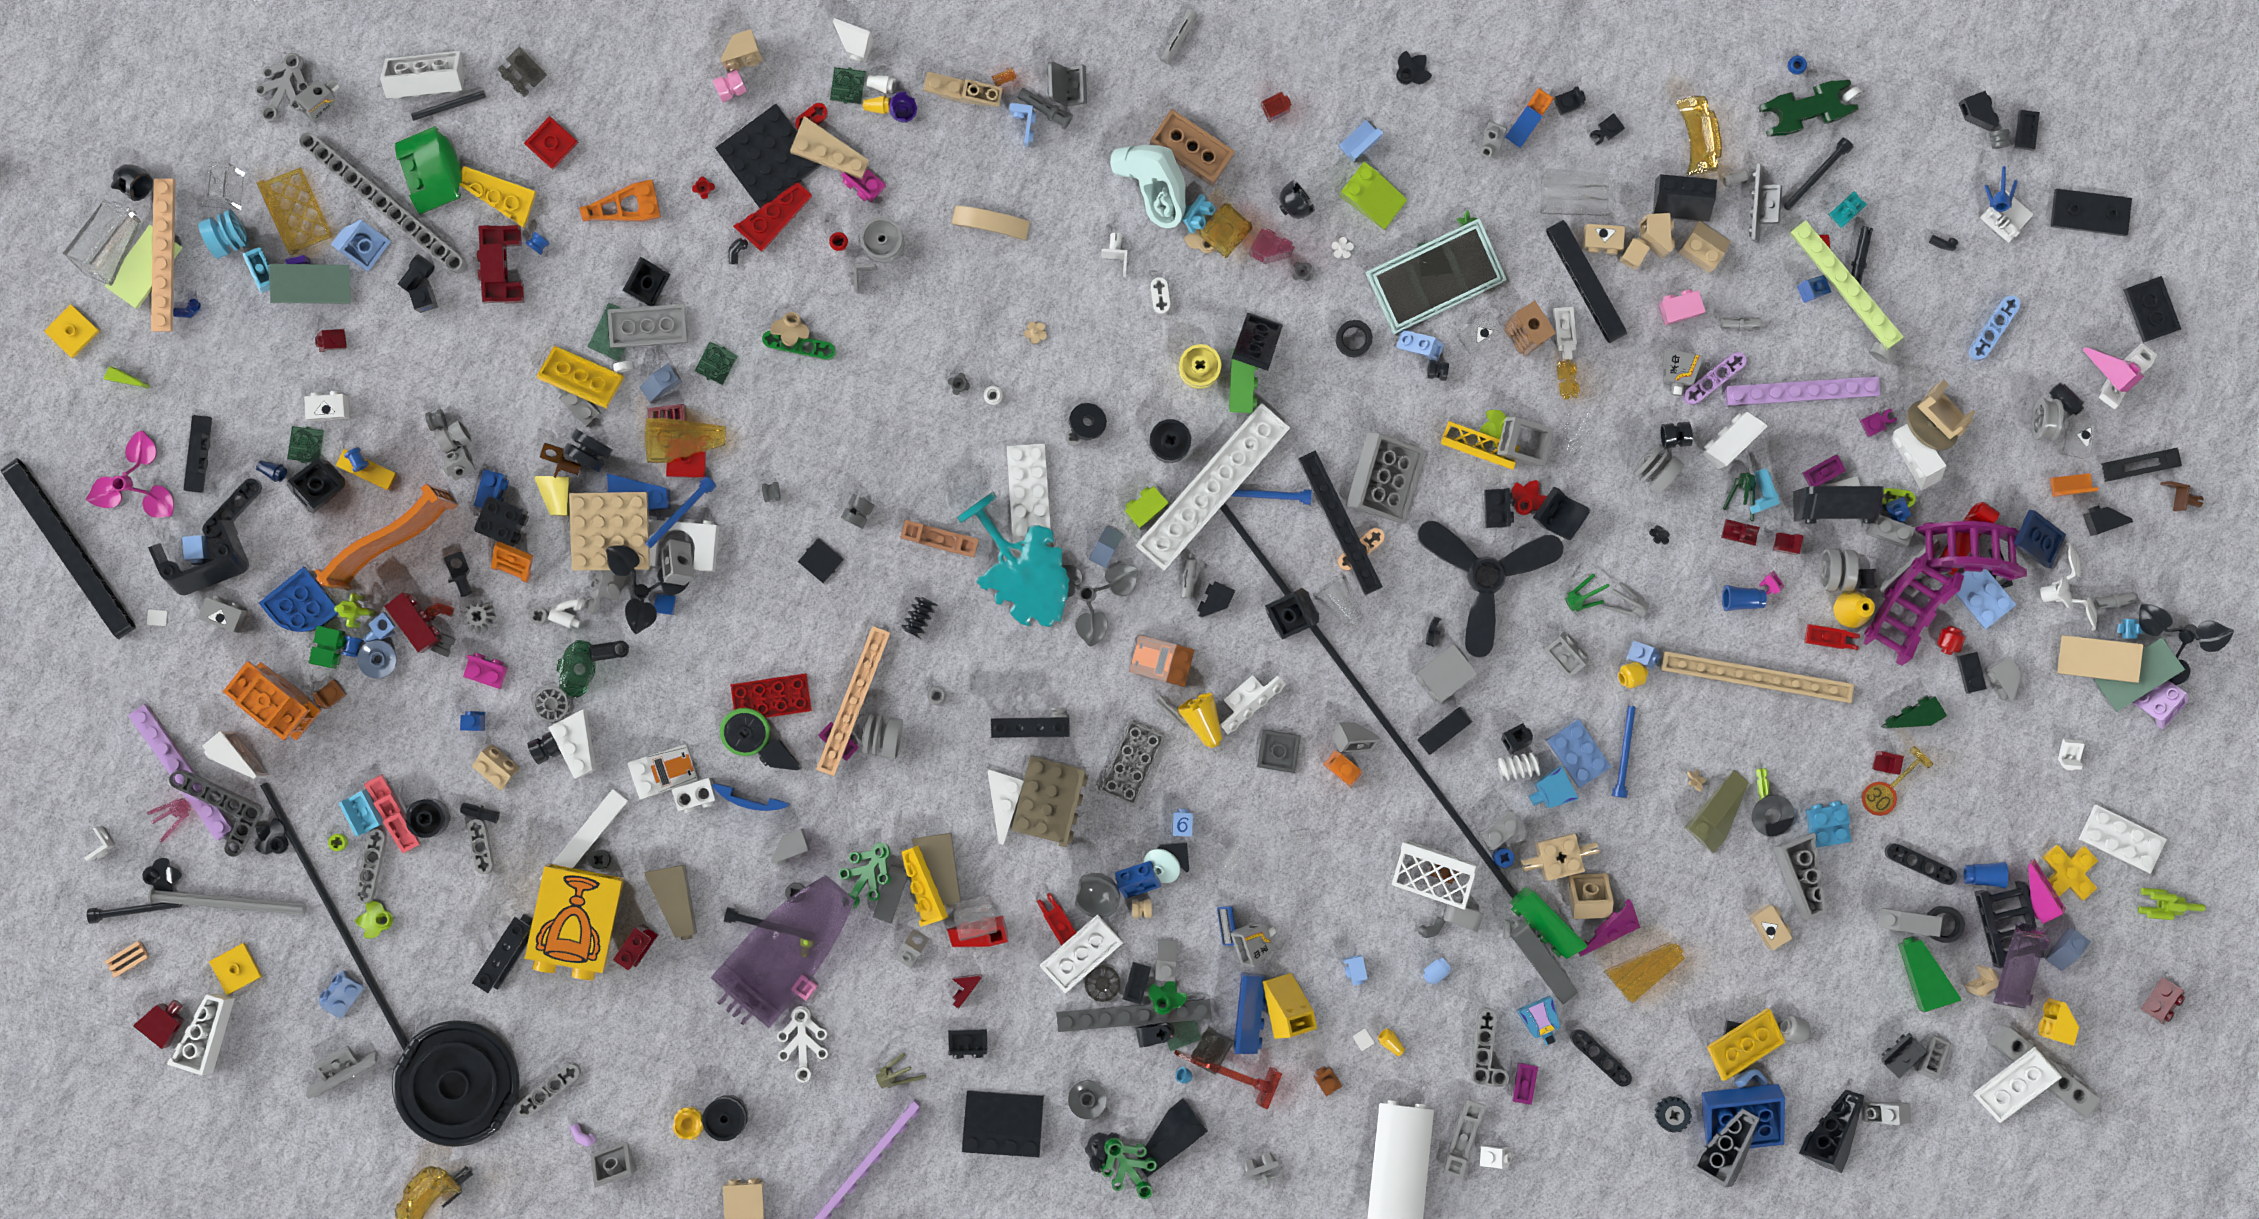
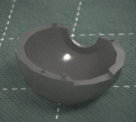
M1103 873L1083 875L1079 879V890L1075 899V906L1082 913L1090 917H1095L1098 914L1101 918H1105L1115 913L1120 903V892L1114 880Z

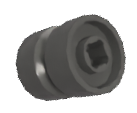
M853 494L848 502L850 507L845 508L841 518L863 529L868 520L866 516L871 514L875 505Z

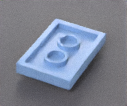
M1983 569L1982 572L1964 571L1961 573L1964 575L1960 591L1955 595L1984 629H1987L2016 606L2015 602L1988 570Z

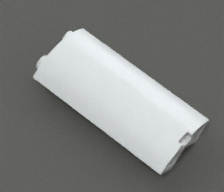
M1388 1100L1387 1104H1379L1368 1219H1423L1434 1110L1426 1109L1427 1105L1415 1104V1107L1399 1106V1101Z

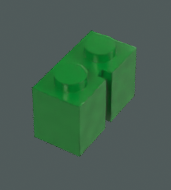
M317 626L313 643H317V647L312 646L308 663L336 669L342 658L340 654L341 647L346 642L345 631Z

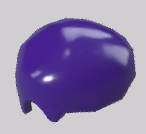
M907 92L896 93L891 98L889 113L893 119L901 123H907L916 116L918 108L915 98L907 95Z

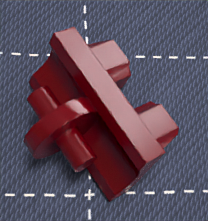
M1725 519L1721 538L1756 546L1760 527Z

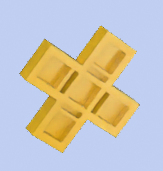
M2055 845L2042 857L2054 871L2048 880L2059 897L2070 888L2081 901H2084L2097 889L2085 873L2098 860L2085 846H2082L2073 856L2069 857L2059 845Z

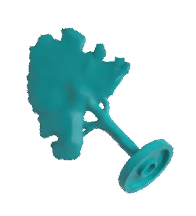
M994 491L956 517L960 523H963L973 515H976L999 547V563L994 564L992 568L976 580L981 589L988 591V588L998 591L995 594L996 604L1001 605L1004 600L1012 601L1014 605L1010 609V614L1022 625L1030 626L1031 617L1038 620L1041 626L1046 627L1052 626L1055 621H1062L1065 601L1068 599L1069 578L1066 574V569L1061 566L1063 563V550L1059 547L1047 546L1048 542L1054 541V533L1050 528L1032 525L1029 527L1024 540L1017 543L1008 542L1003 538L983 509L997 498ZM1010 549H1018L1022 555L1016 558Z

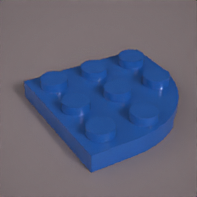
M304 566L258 602L277 625L295 632L316 630L317 626H324L339 614L334 610L336 606L334 601Z

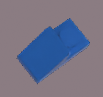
M1825 275L1805 280L1797 286L1804 303L1832 292Z

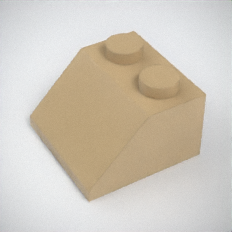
M1698 221L1678 253L1710 273L1724 256L1731 241L1703 222Z
M1607 873L1569 876L1570 907L1573 919L1610 918L1614 901Z

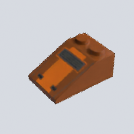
M1139 635L1129 672L1185 687L1195 650Z

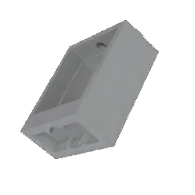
M1505 417L1497 455L1533 466H1545L1549 457L1548 452L1553 440L1552 434L1554 429L1517 417ZM1520 426L1540 432L1534 457L1515 452Z

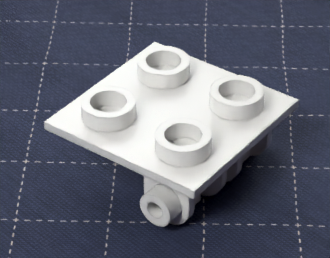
M2013 197L2011 208L1999 212L1994 210V207H1989L1980 219L2009 243L2013 237L2020 233V229L2033 216V213Z

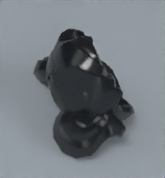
M1098 1132L1090 1137L1085 1147V1153L1090 1158L1089 1164L1092 1171L1102 1172L1101 1168L1106 1164L1108 1156L1104 1145L1111 1138L1120 1139L1118 1133L1111 1132L1108 1135Z

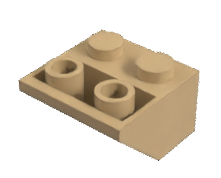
M751 29L732 35L720 58L727 72L735 69L740 71L741 67L748 65L753 67L758 65L760 61H763L757 39Z
M1670 213L1647 214L1639 221L1640 239L1644 240L1647 246L1650 247V250L1659 258H1665L1675 247L1674 238H1671V230L1674 227L1673 219H1670Z

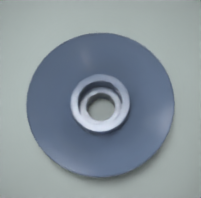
M373 640L361 647L357 656V662L360 670L366 676L379 679L388 676L394 670L397 656L390 644L381 640ZM377 655L382 658L380 663L376 661Z

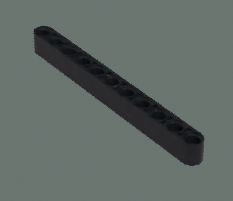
M16 458L1 468L2 475L110 632L117 639H121L136 628L134 622L26 465Z

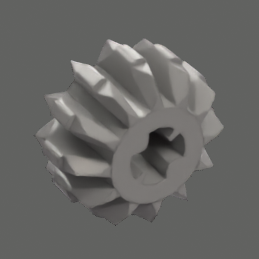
M478 600L477 604L474 601L470 602L471 608L468 606L464 607L468 613L462 614V617L467 618L463 624H469L468 630L472 631L475 628V632L480 633L481 629L484 632L488 631L487 625L493 627L494 624L490 622V619L494 620L496 616L491 615L495 611L494 608L488 609L490 603L486 602L483 605V601ZM477 613H480L481 620H478Z

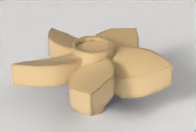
M1698 769L1694 773L1688 771L1687 774L1692 779L1688 782L1689 786H1694L1699 792L1702 791V784L1706 781L1705 778L1699 777Z

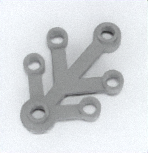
M289 53L285 56L284 62L272 67H265L262 71L263 76L269 80L275 78L276 73L285 71L283 77L266 84H258L255 87V92L260 97H265L269 91L277 88L271 105L265 106L261 111L263 119L268 122H275L278 119L279 112L277 110L285 92H287L290 99V107L295 111H300L299 106L294 108L296 103L294 98L297 95L291 83L293 73L298 82L297 88L300 92L303 91L301 90L303 85H307V87L310 85L305 81L302 74L303 59L299 54ZM293 60H297V64L295 66L291 65ZM271 70L272 74L267 76V71ZM260 88H264L263 93H259ZM274 112V116L269 118V114Z

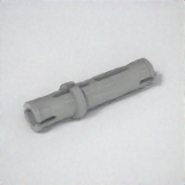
M1190 9L1187 10L1173 37L1167 41V47L1162 56H1160L1162 62L1168 65L1171 64L1173 57L1177 51H1180L1184 38L1198 17L1197 13Z

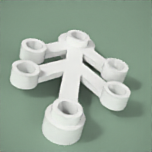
M798 1006L792 1011V1021L784 1030L777 1033L778 1041L785 1042L788 1040L789 1034L798 1026L797 1036L785 1049L778 1053V1059L782 1062L787 1061L792 1051L798 1046L799 1068L795 1073V1077L799 1082L804 1083L812 1076L810 1068L807 1067V1046L821 1060L825 1059L829 1054L827 1048L819 1046L806 1034V1026L815 1033L818 1040H824L828 1032L810 1019L811 1013L807 1007ZM799 1012L804 1013V1019L798 1017ZM820 1030L824 1031V1037H819L818 1032ZM780 1033H785L786 1039H781ZM820 1050H824L826 1052V1055L824 1057H821L819 1055ZM781 1052L787 1053L786 1059L781 1058ZM802 1070L807 1072V1077L801 1076Z

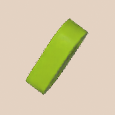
M1885 488L1884 494L1888 492V495L1894 496V499H1889L1886 502V498H1883L1882 505L1886 506V503L1907 495L1910 501L1906 503L1908 507H1911L1915 503L1916 498L1914 493L1909 490Z

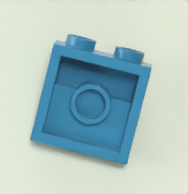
M1841 801L1830 802V806L1823 807V804L1811 805V809L1805 810L1809 833H1815L1816 848L1852 842L1848 824L1850 823L1847 804H1842Z

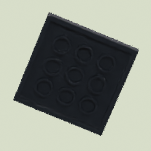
M774 104L715 148L759 208H762L763 205L771 202L782 192L797 182L799 183L822 166V164L790 152L797 131L777 104Z

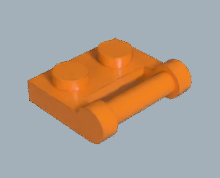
M497 541L494 545L491 569L496 571L499 569L521 578V581L527 583L531 577L530 571L533 555Z

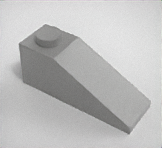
M1881 908L1879 928L1940 937L1943 917Z

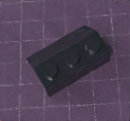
M1660 174L1655 180L1653 214L1670 213V218L1709 222L1716 200L1717 179Z

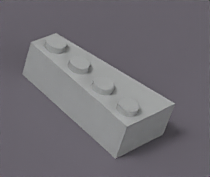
M1806 833L1772 847L1800 918L1807 920L1827 913L1824 889L1821 885L1820 877L1822 875L1818 865L1819 855L1815 845V833Z

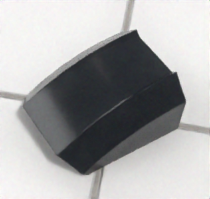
M317 458L287 481V486L304 507L314 514L343 489L345 478L329 461Z
M1303 588L1265 605L1266 613L1276 633L1282 640L1306 630L1319 622V612H1317L1309 592Z

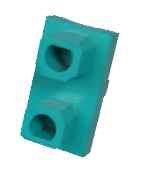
M1853 191L1828 215L1842 228L1868 204Z

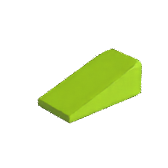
M109 366L103 377L104 380L150 388L149 384L112 366Z

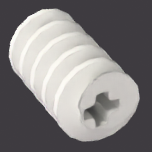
M1529 753L1528 758L1525 754H1521V758L1518 755H1514L1513 761L1510 756L1506 757L1505 761L1503 758L1498 759V771L1501 782L1503 776H1505L1507 781H1510V775H1513L1515 780H1517L1518 774L1525 778L1526 772H1528L1530 777H1532L1533 771L1536 772L1537 776H1540L1538 758L1533 753Z

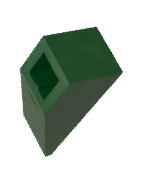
M1925 695L1918 699V704L1913 707L1909 705L1903 708L1900 715H1892L1885 719L1886 723L1881 727L1932 726L1945 718L1947 714L1936 696L1928 697V695Z

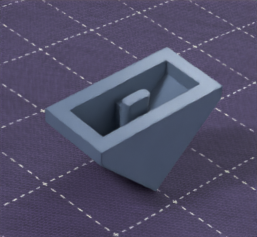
M1106 526L1089 560L1107 568L1124 534Z

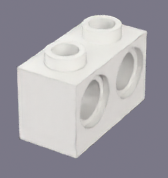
M712 778L673 788L672 793L677 810H683L685 814L695 811V806L702 805L705 808L714 805L713 801L718 800L715 789L712 787ZM703 788L709 791L707 799H703L700 795V791ZM685 793L691 798L689 804L682 802V796Z

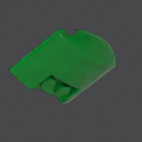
M436 126L395 143L396 158L400 161L411 194L409 197L420 215L461 198V193H458L460 183H462V172L458 156L449 139L443 136Z

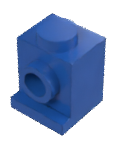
M465 711V715H460V730L485 731L486 712Z

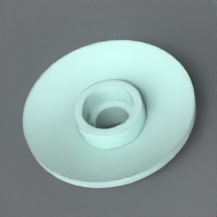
M1153 849L1144 858V862H1152L1154 872L1161 883H1171L1178 878L1180 864L1177 858L1169 851Z

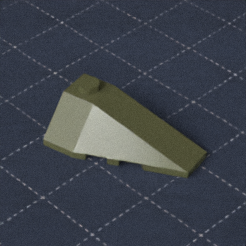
M1733 770L1687 823L1684 829L1714 853L1727 838L1749 782Z

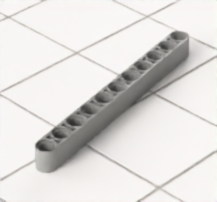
M309 132L303 133L300 136L299 144L303 149L444 266L457 274L463 273L466 270L467 263L463 257L323 141ZM310 139H313V140H314L313 145L310 146V147H307L308 141H309ZM328 151V156L322 159V154ZM343 163L342 169L336 171L337 165ZM357 175L356 182L351 183V178ZM372 187V192L369 195H365L366 189ZM383 199H386V205L384 207H380V202ZM401 211L400 218L394 219L395 213ZM415 223V230L409 231V226ZM430 235V241L424 244V237ZM445 247L444 254L438 256V250ZM459 259V266L453 268V261Z

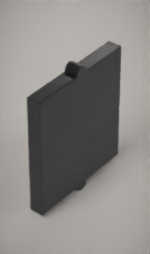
M818 538L810 548H806L805 554L798 562L819 581L824 583L832 573H835V569L844 559Z

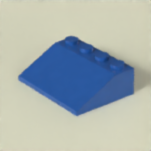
M1779 1084L1702 1092V1113L1706 1145L1742 1109L1761 1118L1750 1148L1784 1145L1785 1096Z

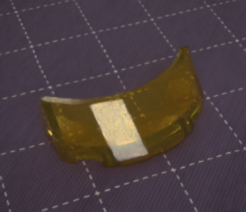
M1694 95L1675 101L1685 121L1690 140V163L1687 176L1717 171V158H1720L1722 154V139L1714 110L1711 111L1709 109L1707 98Z
M426 1167L420 1170L403 1190V1199L400 1203H397L395 1208V1219H423L429 1207L441 1195L449 1191L460 1193L462 1189L443 1168Z

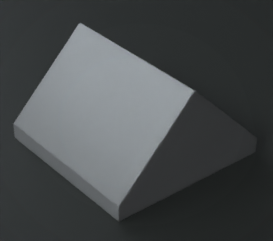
M627 1142L590 1155L595 1188L632 1175L637 1170Z

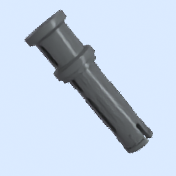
M1024 87L1017 96L1018 99L1047 115L1049 121L1053 120L1061 125L1064 130L1073 118V114H1067L1059 109L1058 105L1052 106Z

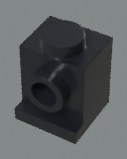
M1524 723L1504 732L1501 737V741L1510 755L1531 745L1533 740L1531 730L1526 728Z

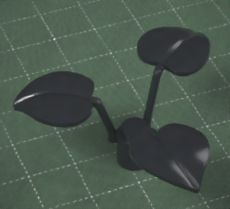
M622 545L611 546L605 550L607 564L612 573L624 577L632 572V588L634 589L630 593L631 599L625 606V616L634 634H638L650 627L657 618V611L653 604L644 602L649 592L661 585L664 594L677 595L689 585V582L684 586L664 582L662 567L657 573L660 582H657L650 588L644 584L637 585L636 570L634 568L640 563L638 554L632 548Z
M2141 604L2139 609V625L2146 634L2159 636L2163 630L2167 633L2179 631L2178 636L2183 643L2175 655L2177 659L2184 647L2193 642L2194 639L2200 640V647L2204 651L2216 652L2228 644L2234 633V629L2210 620L2201 622L2198 627L2188 624L2184 628L2179 626V628L2168 629L2172 625L2173 619L2166 610L2151 604ZM2178 659L2185 670L2168 680L2174 685L2184 683L2190 676L2191 668L2185 660Z

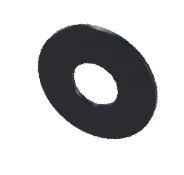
M1769 795L1757 802L1752 811V823L1755 829L1766 836H1777L1784 833L1794 820V808L1791 802L1780 795ZM1771 808H1778L1781 812L1780 819L1775 823H1768L1765 819L1766 812Z

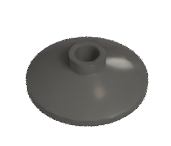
M1083 1080L1076 1083L1068 1096V1104L1071 1111L1082 1119L1096 1118L1104 1111L1107 1103L1103 1087L1091 1080ZM1086 1095L1091 1097L1090 1102L1084 1101Z

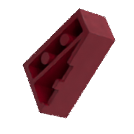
M402 592L384 606L418 653L426 652L442 640L439 636L441 634L439 629L434 624L432 625L428 614L422 609L413 594Z

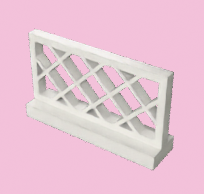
M1406 840L1401 846V854L1392 885L1465 910L1480 864ZM1405 854L1413 856L1416 864L1407 868L1404 862ZM1429 861L1434 870L1425 874L1420 863ZM1417 865L1422 876L1414 880L1409 869ZM1447 867L1453 876L1444 880L1439 869ZM1406 871L1411 882L1407 884L1399 883V875ZM1436 871L1441 882L1432 886L1427 875ZM1461 873L1470 875L1469 882L1463 886L1457 877ZM1424 877L1429 888L1420 890L1415 882ZM1454 878L1459 888L1450 892L1445 882ZM1440 884L1444 886L1447 892L1442 897L1438 896L1433 889ZM1461 890L1464 896L1463 903L1456 902L1452 894Z

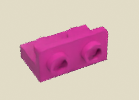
M866 169L863 179L844 172L841 174L844 179L842 183L849 189L853 187L857 190V196L864 202L868 200L872 203L886 187V184L868 169Z
M474 653V656L468 655L467 659L469 660L463 677L501 689L508 667L503 666L504 662L497 659H492V662L485 660L486 656L479 653Z

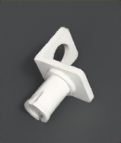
M1111 233L1110 249H1102L1101 258L1124 260L1123 277H1126L1127 250H1121L1122 234L1117 233V240L1115 241V233Z

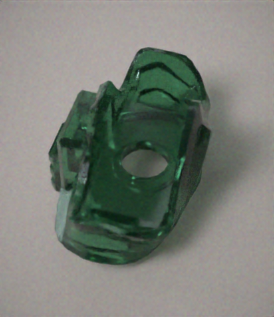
M576 640L566 648L562 659H558L556 670L559 672V685L564 691V695L568 697L578 698L585 694L595 675L596 664L595 661L591 662L588 652V645L592 644L584 640ZM576 664H583L585 666L583 674L578 675L574 672Z

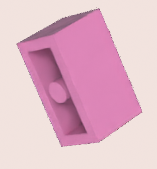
M1692 289L1681 292V296L1675 297L1672 294L1663 297V301L1659 303V308L1665 326L1705 313L1699 290L1693 292Z

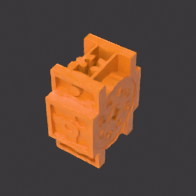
M247 661L222 691L235 701L239 708L282 740H286L289 735L293 739L298 740L322 711V709L309 700L308 696L283 676L275 673L263 662H259L255 666L250 661Z

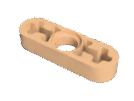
M1379 528L1371 529L1360 539L1361 543L1366 546L1367 555L1384 541V533ZM1372 532L1374 534L1379 533L1380 536L1378 538L1380 541L1374 540L1371 543L1373 548L1370 549L1369 544L1363 539L1366 538L1368 541L1372 538ZM1343 553L1338 558V566L1344 571L1351 570V567L1348 565H1342V558L1345 557Z

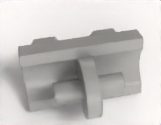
M1490 120L1479 153L1488 158L1497 159L1508 127Z
M1271 1153L1262 1156L1264 1165L1257 1168L1254 1159L1244 1162L1246 1170L1244 1173L1247 1181L1262 1176L1255 1179L1256 1184L1264 1183L1266 1188L1270 1187L1268 1181L1275 1179L1274 1174L1267 1176L1266 1174L1280 1170L1278 1161H1275Z

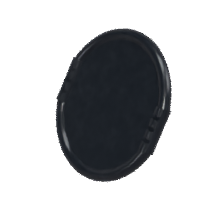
M453 1020L440 1022L425 1028L411 1038L393 1068L392 1094L400 1117L415 1134L437 1145L461 1147L478 1143L500 1130L519 1098V1070L512 1051L496 1033L474 1022Z

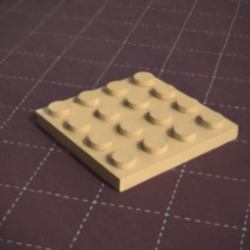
M648 492L569 493L572 571L610 570L605 550L615 545L627 546L638 554L640 563L634 568L635 570L650 569V548L646 546V542L649 540Z

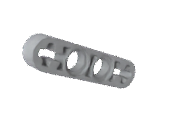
M381 829L371 830L367 836L355 890V899L361 904L370 903L375 897L387 842V834ZM378 833L379 836L382 837V839L377 841L376 846H380V850L377 848H370L371 845L375 846L376 840L373 839V836L377 835ZM372 851L378 855V859L375 862H370L368 859V855ZM368 870L374 874L373 879L369 882L364 878V874ZM362 883L372 884V886L366 889V886H362ZM366 889V893L369 894V897L363 900V896H360L361 892H365Z
M576 1063L565 1065L519 1102L516 1107L517 1115L521 1118H528L580 1076V1067ZM568 1067L569 1069L574 1068L575 1076L570 1075L566 1079L562 1077L569 1072ZM553 1079H558L561 1082L560 1089L555 1090L552 1088L551 1081ZM538 1091L545 1093L546 1099L544 1102H539L536 1099ZM533 1102L534 1105L528 1109L529 1113H523L522 1104L524 1106H527L529 1103Z

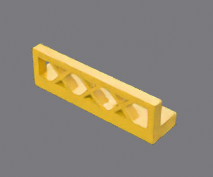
M1451 421L1447 422L1440 441L1442 445L1503 467L1514 469L1515 460L1495 454L1498 451L1500 439ZM1450 427L1458 428L1461 436L1455 439L1448 437L1447 434ZM1475 434L1479 442L1474 445L1467 444L1465 436ZM1489 440L1494 441L1497 449L1489 452L1485 450L1482 443ZM1516 445L1515 452L1518 453L1520 446Z

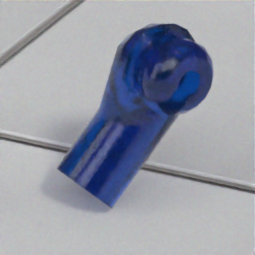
M190 299L186 308H174L173 316L192 318L200 310L201 304L197 299Z

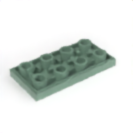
M269 264L270 303H351L349 265Z
M2161 637L2143 648L2139 683L2095 678L2094 681L2117 712L2185 669Z

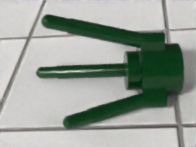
M1740 473V477L1735 478L1734 485L1725 501L1723 510L1727 509L1738 486H1740V490L1745 491L1743 504L1747 505L1750 491V506L1755 505V475ZM1750 511V520L1754 521V514Z

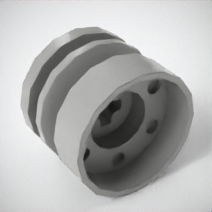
M1660 443L1650 449L1640 459L1633 472V475L1636 477L1645 472L1640 479L1642 482L1651 477L1652 480L1648 487L1657 495L1668 487L1685 465L1676 456L1668 461L1665 460L1669 453L1667 449L1659 455L1663 448Z
M870 714L862 735L863 753L869 754L872 746V755H876L879 748H882L883 757L896 759L901 742L903 719L890 717L887 725H883V716L880 715L876 724V715Z

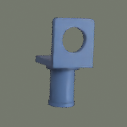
M382 612L368 624L372 630L363 636V640L367 643L395 634L393 631L395 625L386 612Z

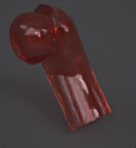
M436 603L427 607L425 612L428 614L429 620L432 621L440 613L451 617L454 613V608L442 603Z

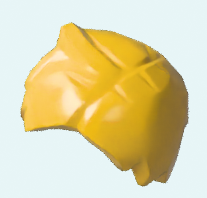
M695 1107L681 1108L674 1117V1133L683 1140H697L704 1128L702 1112Z

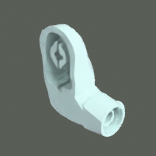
M1157 145L1128 146L1115 149L1110 162L1112 171L1117 176L1137 178L1139 180L1140 189L1145 201L1146 213L1150 220L1163 228H1172L1178 225L1185 214L1186 208L1185 182L1172 150Z

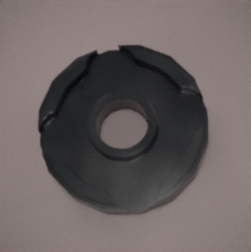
M1091 403L1077 405L1071 411L1068 420L1072 433L1079 439L1086 441L1099 438L1107 425L1106 415L1103 410ZM1089 418L1092 421V425H1085L1083 419Z

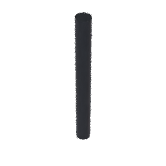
M482 90L411 113V117L415 121L486 98V94Z

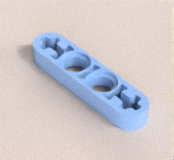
M2008 296L2004 298L1969 348V356L1973 360L1979 361L1984 359L1994 347L2020 307V301L2017 297ZM2012 301L2013 307L2008 309L2007 312H2004V310H2006V308L2008 307V303L2006 302ZM1997 315L2004 318L2003 325L1996 324L1995 318ZM1986 331L1993 333L1994 338L1992 341L1985 339ZM1982 344H1985L1986 346H1983V348L1980 351L1982 354L1977 356V351L1975 349L1980 348Z

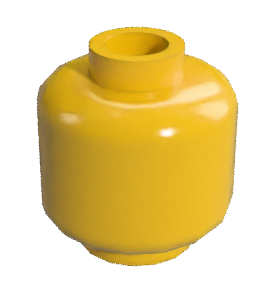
M1636 661L1623 665L1618 672L1619 682L1628 689L1645 684L1648 676L1647 668Z

